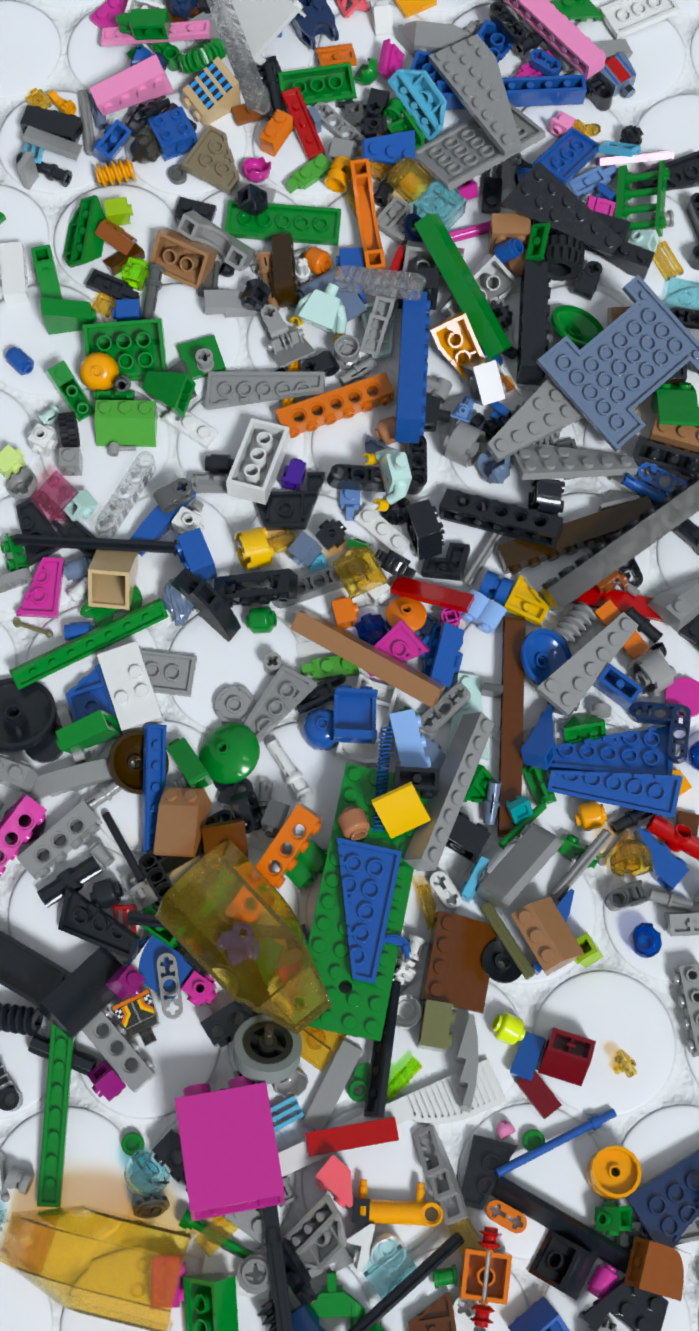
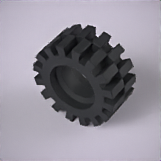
M75 412L58 413L62 446L80 447V435Z

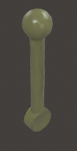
M18 618L13 621L14 626L17 628L21 626L45 634L47 638L53 636V631L51 630L45 631L22 623Z

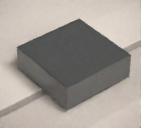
M484 682L481 687V696L501 699L504 686Z

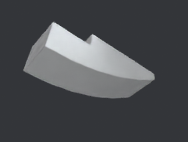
M204 290L206 315L225 314L226 318L261 316V309L255 311L246 309L243 305L244 302L240 299L243 294L242 291Z

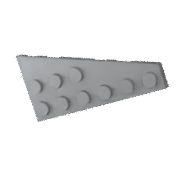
M538 443L511 455L521 480L621 476L627 473L637 475L639 469L632 456L546 444L540 446Z

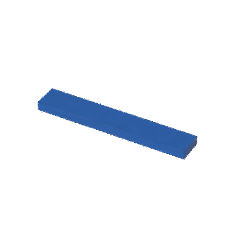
M144 724L142 852L154 849L158 807L166 787L167 725Z

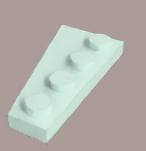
M458 673L456 685H465L471 693V698L466 705L452 716L447 753L463 714L483 713L479 676ZM460 691L457 693L460 698L464 696ZM487 744L480 760H489Z

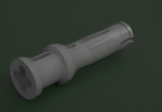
M148 265L149 275L145 281L147 290L141 320L154 319L158 292L162 288V274L165 273V268L161 265Z

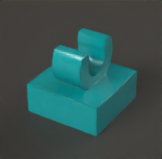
M519 795L515 796L516 800L511 803L506 801L510 818L515 825L533 815L530 801L525 795L522 797Z

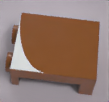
M635 1236L624 1284L681 1301L691 1253Z

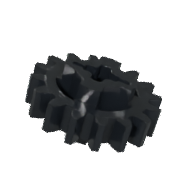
M378 549L374 556L382 562L381 568L399 579L403 575L413 579L417 572L409 566L410 560L391 549L388 553Z

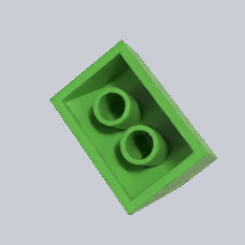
M96 400V446L109 447L111 442H116L123 446L156 447L158 420L156 401Z

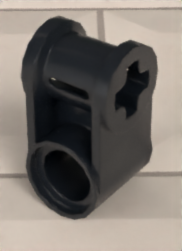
M596 74L593 79L588 82L586 81L587 91L585 96L598 110L607 111L611 107L614 90L605 82L600 74Z
M371 88L366 106V118L383 117V111L389 102V91Z
M590 261L586 264L581 277H579L574 287L573 294L591 301L602 273V265L599 262Z
M329 350L306 359L302 363V372H325V378L333 376L340 369V366Z
M247 790L230 797V807L235 819L243 818L245 823H247L245 826L246 834L251 833L253 830H260L262 828L261 821L263 815L254 791Z

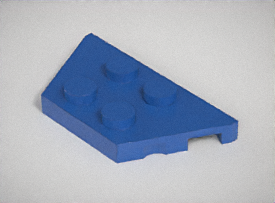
M97 664L87 677L84 676L76 687H73L66 693L74 722L98 710H103L117 718L100 664Z

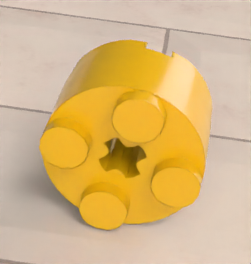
M255 527L234 534L235 542L239 541L238 548H236L242 568H246L245 572L268 567L272 564L271 557H274V550L272 545L267 543L268 534L265 527Z

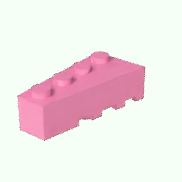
M156 54L89 88L103 116L174 92Z

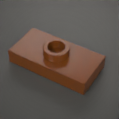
M255 101L231 107L237 126L264 119Z

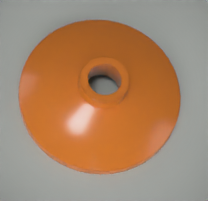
M400 597L394 599L387 606L386 620L392 628L400 620H404L415 632L421 629L426 622L427 612L420 601L408 597Z

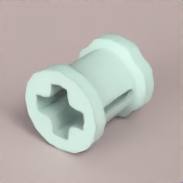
M52 404L49 410L42 415L38 414L37 417L43 426H50L58 421V413L60 411Z

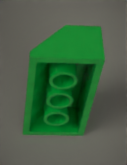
M210 1273L183 1276L186 1331H239L235 1275Z

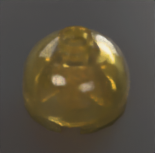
M632 837L624 838L618 842L610 853L611 871L618 876L624 877V873H631V877L643 875L651 871L652 865H654L650 848L646 843Z

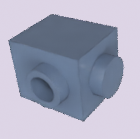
M302 531L287 550L292 555L290 557L292 561L299 566L302 563L308 568L323 548L318 542Z

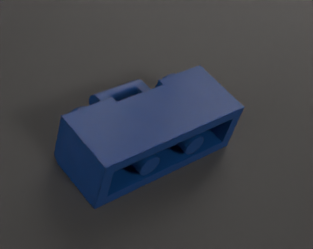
M447 622L433 625L428 648L431 651L426 652L421 672L445 685V689H450L454 681V674H458L463 654L458 652V650H460L463 644L465 631Z

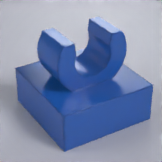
M600 183L596 189L601 193H598L595 197H603L606 200L615 202L616 194L603 183Z
M498 401L490 405L494 410L489 417L491 420L492 417L498 420L504 417L509 420L512 413L511 410Z

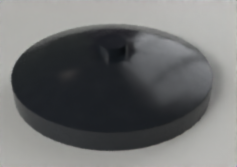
M13 678L0 680V751L16 752L37 745L49 735L56 722L57 710L52 694L44 685L37 681L18 690Z

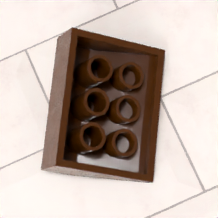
M443 911L434 913L419 995L420 1001H426L427 999L451 1003L453 1008L483 1014L489 976L485 973L482 966V954L490 943L496 941L497 935L490 924Z

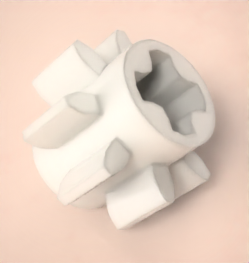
M402 955L401 959L397 958L393 979L401 982V985H403L404 981L410 982L413 980L416 974V969L414 968L416 963L406 959L404 955Z

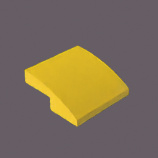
M412 782L371 800L391 839L431 821L429 813Z

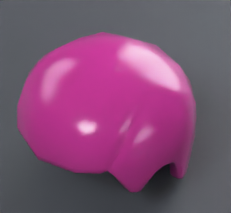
M264 157L259 159L247 158L242 164L243 175L251 182H263L270 175L271 161L267 163Z

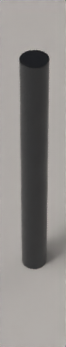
M105 812L102 817L138 883L146 881V877L110 812Z

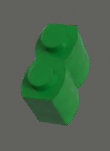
M313 840L310 841L304 853L300 852L296 857L298 860L296 866L292 871L288 870L285 876L299 890L303 887L305 889L309 888L315 881L313 877L318 872L323 874L327 854Z

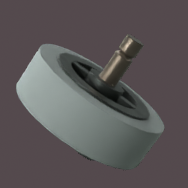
M258 1015L246 1020L238 1028L234 1037L233 1060L235 1066L243 1076L257 1083L266 1082V1084H274L289 1078L296 1071L300 1063L302 1049L300 1033L291 1022L276 1015Z

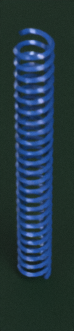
M382 727V728L380 729L382 732L380 733V735H381V737H380L381 741H379V743H380V745H379L380 749L378 750V751L380 752V753L378 754V755H379V758H378L379 762L377 763V764L379 765V766H377V768H378L379 770H377V773H378V774L376 775L378 778L376 779V781H377L376 786H377V787H376L375 789H376L377 791L375 792V794H376L375 798H377V797L383 795V794H378V792H382V793H387V792H388L387 790H379V789H377V788H384V789H387V788H388V786H380V785H378V784H388V782H386V781H379L380 779H382V780H388V779H389L388 777H379V775H383V776H388V775H389L388 773H380L379 771L389 772L390 770H389V769H381V768H379V767H390V765L380 764V763H382V762H383V763H390L389 760H381V758L390 759L391 757H390V756H381V754L390 755L391 753H390V752H382L381 750L390 751L391 748H383V747H381V746H392V745L389 744V743H381V742H383V741H384V742H392L391 739H382L383 737H385V738H392L391 735H383V734H382V733L392 734V733H393L392 731H383V730H382V729H391V730H392V729H393L392 727ZM373 809L375 811L373 813L375 816L373 817L374 821L372 822L374 824L372 826L373 831H385L384 829L375 828L384 827V825L376 824V822L382 823V821L375 819L379 818V816L376 815L377 812Z

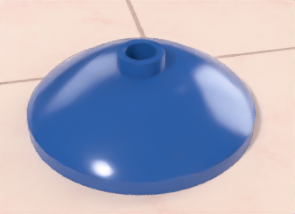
M548 629L532 631L525 637L521 646L523 668L528 677L538 686L572 657L570 649L562 637Z

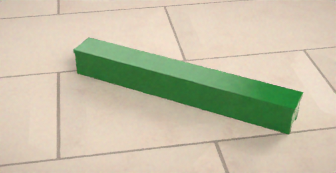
M426 214L414 224L462 312L466 313L472 330L487 357L490 359L499 357L501 353L510 349L512 345L439 214Z

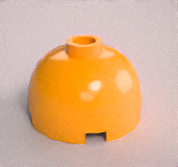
M102 352L91 353L81 362L79 369L80 378L90 390L97 391V389H100V391H107L115 385V381L119 377V367L114 358L109 354Z

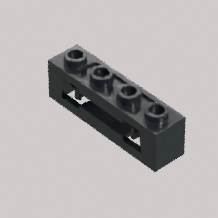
M290 568L214 577V589L230 608H233L235 605L251 606L253 603L270 604L271 601L288 602L289 599H297L298 575Z

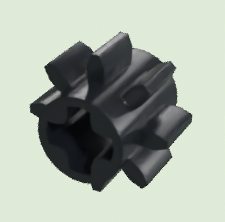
M629 125L621 131L620 136L622 138L619 141L640 145L642 143L641 136L644 133L640 127L637 128L636 126Z
M492 417V420H485L483 428H481L486 433L485 439L487 441L491 440L505 425V422L495 417Z

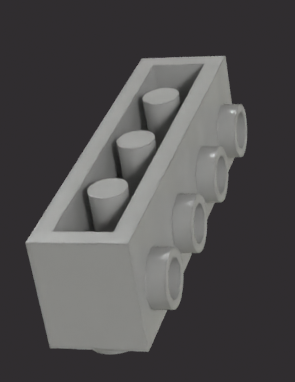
M1 754L0 784L30 794L38 774L31 769V764L24 761L16 763L13 762V758Z
M699 963L678 966L674 969L675 972L673 973L674 984L679 989V995H677L680 1008H683L684 1012L682 1024L684 1030L688 1031L689 1036L687 1047L693 1057L699 1056Z

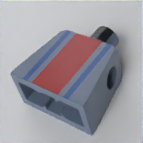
M624 51L606 60L604 68L596 73L600 74L605 82L614 90L613 97L623 93L627 98H630L636 92L633 87L636 72Z

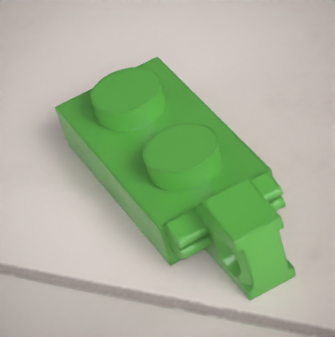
M323 153L319 154L290 176V179L285 182L286 190L290 194L298 188L306 190L327 175L332 163Z
M340 656L315 658L311 660V663L301 665V675H312L313 679L318 680L330 679L340 674H343L345 677L359 675L358 666Z

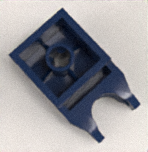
M298 0L304 6L302 10L307 16L304 18L298 13L290 23L302 42L314 50L316 49L315 36L325 34L334 41L339 40L335 16L326 0Z

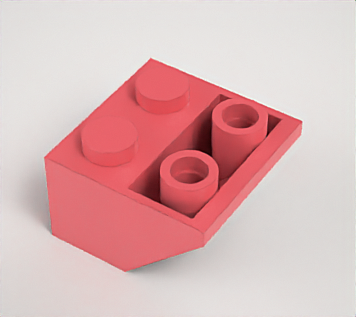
M332 1155L315 1175L318 1179L316 1184L324 1192H327L329 1189L334 1193L333 1200L342 1208L346 1205L351 1208L353 1205L351 1170L336 1156Z

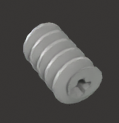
M578 601L552 631L562 637L567 645L568 642L575 644L576 639L573 636L580 638L581 633L578 630L585 632L586 627L584 624L590 626L592 623L589 618L596 620L597 617L588 605Z

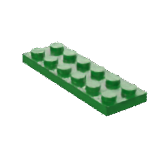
M228 200L225 231L235 238L272 241V235L291 232L293 243L338 246L341 209L268 203V209L254 217L238 209V201Z

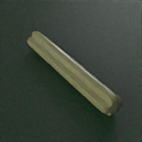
M485 902L480 906L482 913L526 980L532 978L535 975V970L491 902Z

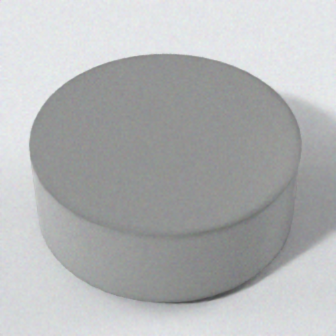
M595 703L591 705L590 715L598 718H608L611 716L612 707L605 703Z

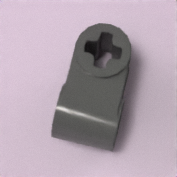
M179 478L169 485L158 489L153 494V498L164 514L174 511L177 507L190 501L194 496L191 483L186 478Z
M642 880L634 881L611 891L605 897L606 907L611 911H619L648 902L649 897L645 896L641 885L643 883ZM613 895H617L621 899V905L613 902Z

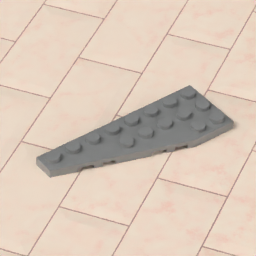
M478 34L429 55V62L502 155L506 157L521 150V141L496 56Z

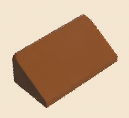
M107 218L100 222L95 231V235L124 255H127L137 243L136 238Z

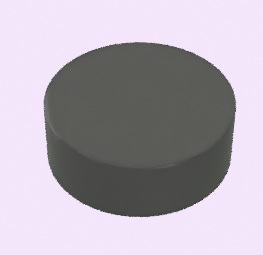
M174 165L169 169L168 176L171 183L180 185L186 182L187 172L181 169V165Z

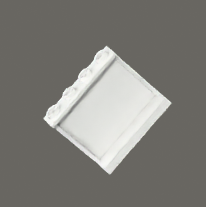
M227 0L217 12L250 59L260 66L266 62L262 53L298 13L304 18L307 16L302 10L304 6L298 0Z

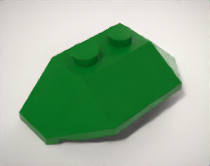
M96 195L80 200V206L69 223L63 258L71 268L86 264L102 256L104 240L95 235V231L100 222L105 219V215Z

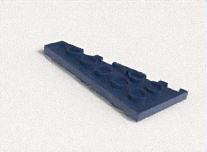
M699 1149L625 1197L651 1241L673 1248L682 1238V1234L699 1215Z

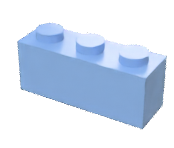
M414 709L389 714L390 727L393 728L391 731L393 732L392 736L399 766L430 768L429 755H425L423 749L426 747L424 734L420 735L419 727H422L420 715H415Z

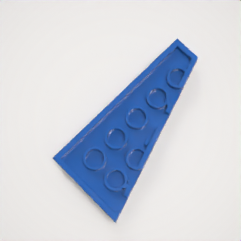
M670 725L658 728L655 726L648 727L647 730L637 732L632 730L611 734L595 740L590 738L574 744L570 742L556 745V756L548 770L672 775L673 763L668 758Z
M337 837L352 980L375 984L402 851Z

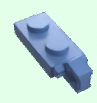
M615 165L606 169L598 166L570 180L566 187L580 199L596 191L600 183H603L605 186L612 181L611 179L617 176L618 169Z
M354 476L355 479L360 480L359 476ZM340 489L341 510H346V521H354V510H359L360 490Z

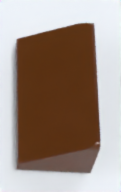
M136 243L127 255L119 251L103 260V263L112 276H115L146 257L144 250Z

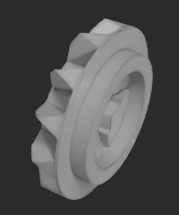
M250 1255L238 1267V1283L247 1293L257 1295L266 1292L271 1286L268 1259L262 1255ZM254 1265H257L259 1273L266 1274L258 1278L257 1285H255L253 1277L245 1276L253 1273Z

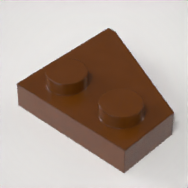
M446 1292L408 1321L409 1331H457L451 1292Z

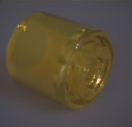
M410 156L398 161L387 177V183L407 203H412L418 199L432 181V178Z

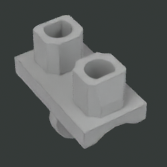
M133 872L120 878L140 912L145 910L148 905L158 902L147 880L138 883Z

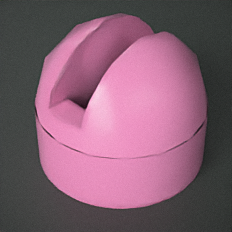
M507 1120L498 1122L496 1126L497 1135L501 1140L509 1137L516 1131L513 1124Z

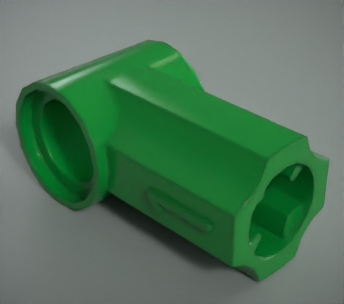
M169 42L150 43V47L155 53L160 52L163 55L167 68L170 71L180 69L177 60L180 52L176 46L171 45Z

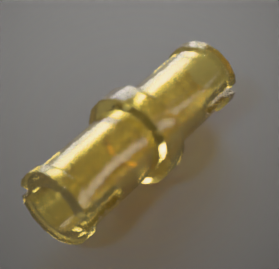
M429 883L424 885L426 894L424 893L423 885L417 886L422 904L420 909L424 912L427 929L432 928L431 919H434V914L437 912V902H434Z

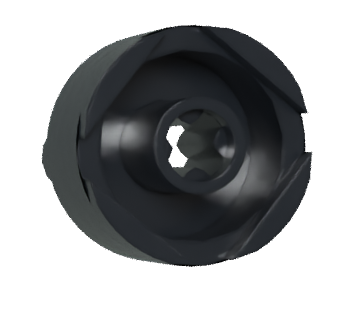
M555 479L532 480L531 486H534V489L528 495V509H535L539 512L557 516L559 512L562 513L564 501L561 500V496L565 489V482Z

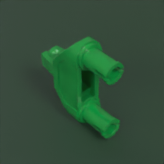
M327 1272V1285H321L322 1290L316 1295L318 1299L308 1306L320 1318H349L350 1328L367 1314V1309L342 1288V1284L337 1285L336 1272Z

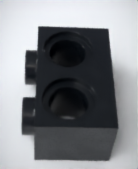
M233 1001L200 1022L214 1047L219 1045L222 1048L232 1041L231 1037L236 1034L238 1028L250 1017L237 1007ZM235 1013L243 1015V1021L239 1025L231 1022V1017ZM216 1025L224 1027V1034L220 1037H215L212 1034V1030Z

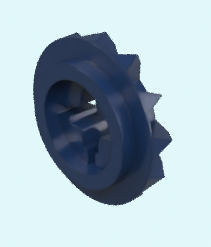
M410 213L404 217L401 226L404 228L403 233L407 235L406 240L423 242L417 229L415 231L412 230V227L416 228L414 224L421 219L415 213Z

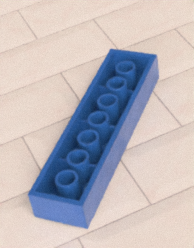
M404 290L395 429V442L419 444V437L424 436L429 349L428 344L425 343H429L430 315L426 312H430L431 300H427V292Z

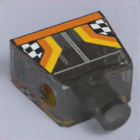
M149 988L138 993L135 997H129L110 1007L130 1038L133 1039L140 1035L145 1046L157 1041L152 1029L161 1024L153 993Z

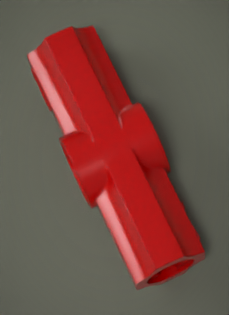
M657 814L650 818L646 825V830L664 840L666 846L671 851H683L699 861V839L692 835L691 830L683 824L674 825Z

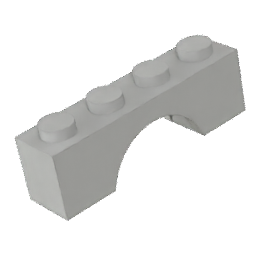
M194 210L183 214L176 231L190 240L204 243L218 250L223 256L224 262L239 272L249 267L256 253L254 249Z

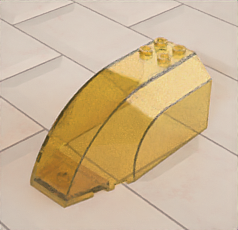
M230 839L210 850L183 873L163 895L155 917L235 1001L245 1003L252 1007L253 1011L265 1014L272 1018L273 1022L295 1034L301 1032L332 1006L295 913L276 888Z
M87 1205L12 1212L0 1253V1261L33 1284L57 1304L67 1309L149 1331H170L173 1327V1323H169L170 1313L189 1241L195 1237L196 1232Z

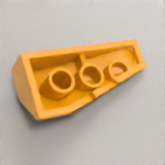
M459 312L438 323L430 329V333L437 349L467 381L463 364L482 359L484 356L466 313Z

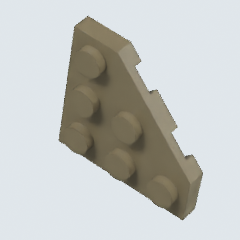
M209 125L181 163V169L230 195L239 182V174L227 142L226 133Z

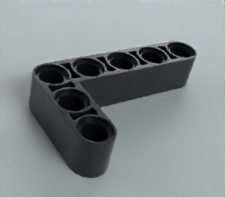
M424 436L419 437V444L407 443L405 446V453L412 475L407 494H419L427 483V441ZM412 462L418 463L419 466H415ZM335 464L327 477V483L335 489L385 492L379 467ZM334 474L340 475L341 478H336ZM354 476H359L361 480L355 479ZM373 477H377V478H379L381 481L378 482V481H376ZM413 480L418 481L420 485L415 484Z
M222 809L209 816L205 825L235 820L230 810ZM202 836L195 857L154 855V849L140 857L138 864L165 910H173L180 904V897L167 874L204 853Z

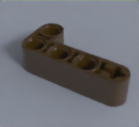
M291 232L272 235L273 281L280 308L297 306L299 300L297 298L298 289L295 280Z

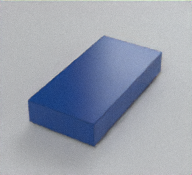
M526 1031L512 1064L511 1075L532 1082L546 1043V1038Z

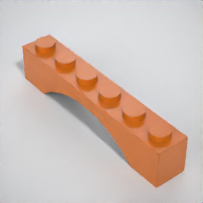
M369 158L350 161V177L361 247L363 249L366 278L385 276L386 264L377 223Z

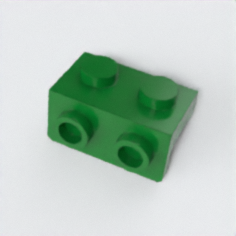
M407 110L403 112L402 119L387 125L388 134L415 130V150L424 145L425 135L422 130L418 129L415 118L410 116Z

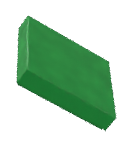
M214 334L177 345L181 360L186 362L192 380L208 376V373H203L197 368L195 355L202 348H207L213 353L214 368L212 371H226Z

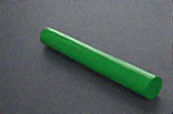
M540 802L532 810L533 815L519 822L498 842V845L505 849L528 823L531 824L547 808L546 804Z

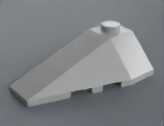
M699 577L661 592L648 603V606L676 632L681 630L699 614Z

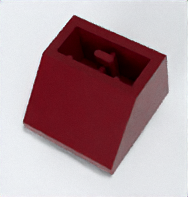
M554 1027L549 1029L538 1073L581 1087L592 1060L596 1041Z

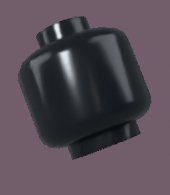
M106 878L94 883L92 893L89 895L92 903L98 905L101 909H107L119 904L124 893L118 880Z

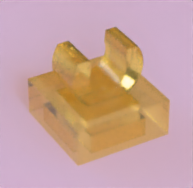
M35 88L30 91L29 96L25 97L27 104L30 106H39L43 109H48L52 106L51 101L41 89Z

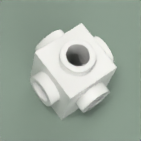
M37 423L27 436L30 449L49 458L58 444L55 430L48 425L43 426Z
M183 506L171 521L173 530L178 535L199 527L203 533L205 529L202 515L196 510L191 511Z

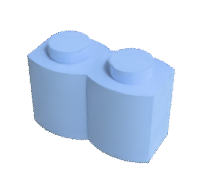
M472 589L470 594H474V601L467 613L461 612V619L467 623H476L478 628L484 633L488 634L490 632L494 634L504 616H506L507 609Z

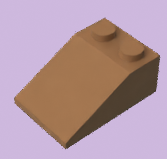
M164 788L158 807L154 855L195 857L202 836L201 826L206 824L212 805L205 789Z

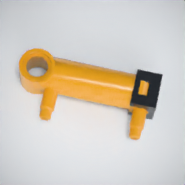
M367 1179L360 1180L358 1198H353V1223L433 1227L440 1224L443 1218V1210L438 1204L425 1202L423 1182L417 1183L415 1201L367 1198ZM430 1207L435 1208L437 1211V1217L433 1221H428L425 1218V1211Z

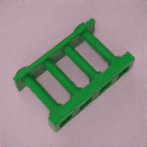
M660 160L659 171L632 174L631 172L629 173L626 165L619 166L614 217L627 220L630 214L656 211L655 220L632 222L628 231L655 228L658 236L663 237V229L666 228V218L664 217L667 179H670L669 167L666 168L664 160ZM658 179V187L630 190V184L633 182ZM657 195V203L630 207L628 205V200H631V198Z

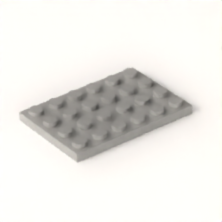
M509 102L521 141V150L504 157L476 120L472 118L415 150V161L448 191H451L479 174L490 170L495 165L506 161L513 155L522 152L531 145L538 143L546 138L545 130Z

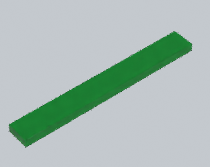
M158 598L10 669L9 672L18 690L168 618L169 616L161 598Z
M51 1023L37 1206L60 1208L74 1038L68 1037L53 1023Z

